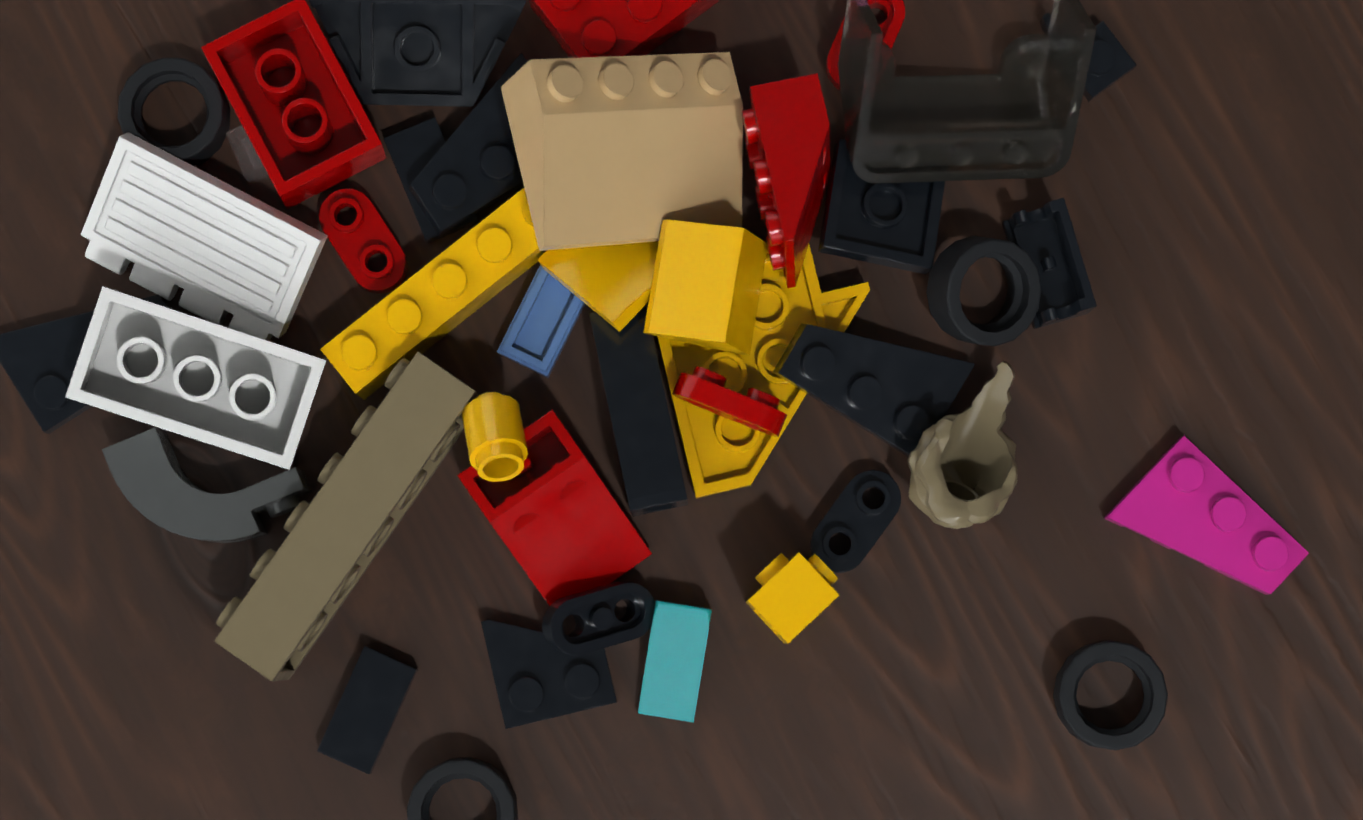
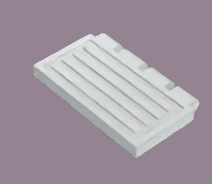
M129 132L118 138L81 232V236L90 240L85 252L86 258L119 275L125 272L131 261L135 264L129 277L130 281L157 295L159 294L169 301L173 299L177 290L181 287L184 291L179 301L180 307L218 325L224 322L229 312L234 315L229 325L230 329L269 342L272 336L279 338L286 333L328 236Z

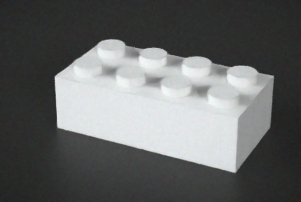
M102 286L65 397L290 470L326 360Z

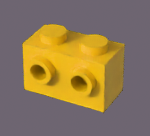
M799 552L789 561L781 553L755 577L762 587L745 603L784 644H788L839 596L831 587L838 580V577L816 554L806 560Z

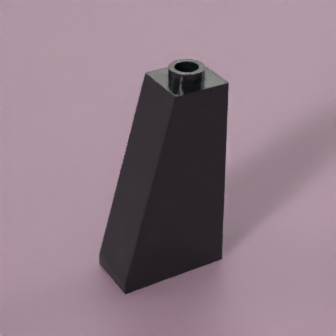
M646 305L620 332L596 312L589 313L627 499L633 517L688 505L653 336L643 333L647 314Z

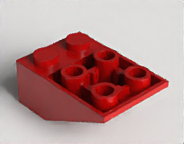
M818 73L750 86L751 109L742 110L746 135L744 136L745 150L750 170L754 169L757 183L755 193L761 220L765 219L768 232L766 241L772 270L783 269L787 288L796 287L830 177V123Z
M553 410L524 429L528 455L524 461V469L519 475L501 482L487 481L478 475L477 470L472 465L457 475L549 606L559 598L610 584L652 555Z

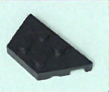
M309 0L312 8L316 9L330 37L329 42L338 60L343 63L349 75V82L361 105L473 107L527 0Z

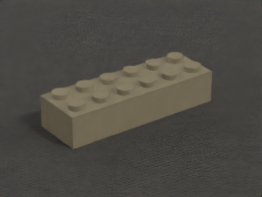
M419 352L415 354L411 362L404 357L397 363L385 382L384 386L390 389L385 399L378 408L369 405L364 410L351 430V434L357 437L344 456L337 452L327 462L317 479L318 482L323 484V487L311 504L303 500L294 509L284 525V529L290 534L277 552L269 548L261 556L250 574V577L256 580L243 600L235 596L225 607L216 622V625L222 628L214 642L271 682L290 680L464 431L462 411L478 394Z

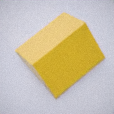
M669 219L662 220L643 333L740 355H750L767 254V243L741 227Z

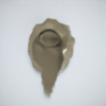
M1006 361L997 365L998 371L996 376L985 382L981 392L972 402V406L966 408L962 413L946 415L937 424L926 429L922 433V437L915 450L909 454L908 465L911 471L909 499L929 516L935 524L946 528L961 529L970 527L973 524L985 523L1002 512L1017 484L1016 444L1001 429L1006 421L1005 410L1012 400L1009 389L1015 378V372L1011 364Z

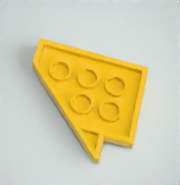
M810 244L808 245L796 287L787 288L783 269L772 270L767 248L750 355H740L657 336L696 499L752 485L807 393L773 373L801 323L845 333L870 291L869 283L865 282L821 293ZM695 366L702 367L727 378L724 387L746 396L748 388H753L778 398L781 401L777 409L787 415L779 437L751 429L672 395L680 373L692 375Z

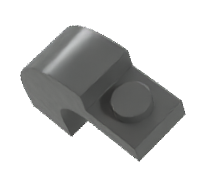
M155 427L102 449L116 484L133 507L156 525L172 533L192 539L232 543L268 535L260 513L268 511L270 518H274L291 512L300 504L299 497L312 492L304 471L295 467L236 492L226 494L208 493L189 480L180 467L167 433Z

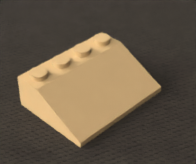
M730 52L530 59L501 86L539 251L659 241L662 220L666 219L742 228L743 102Z

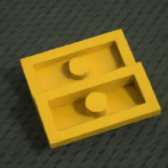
M659 241L546 250L537 261L546 272L620 332L649 302Z

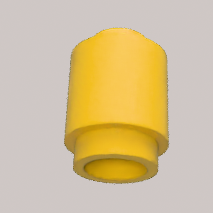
M486 392L478 395L462 411L470 464L484 480L501 482L512 479L522 472L524 461L528 455L519 404L514 398L498 392Z

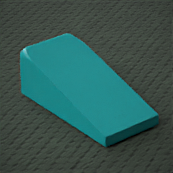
M656 600L638 714L694 723L712 609Z

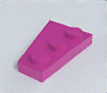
M1185 436L1180 437L1104 517V519L1116 525L1126 527L1167 549L1175 550L1204 564V566L1265 595L1272 594L1309 554L1306 549Z

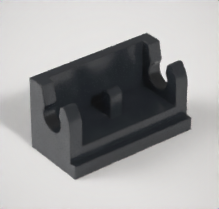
M1064 198L1050 201L1043 205L1044 207L1030 212H1026V210L1018 211L1009 220L1002 222L1007 241H1012L1027 251L1038 268L1042 290L1039 309L1032 320L1034 329L1086 315L1097 307Z

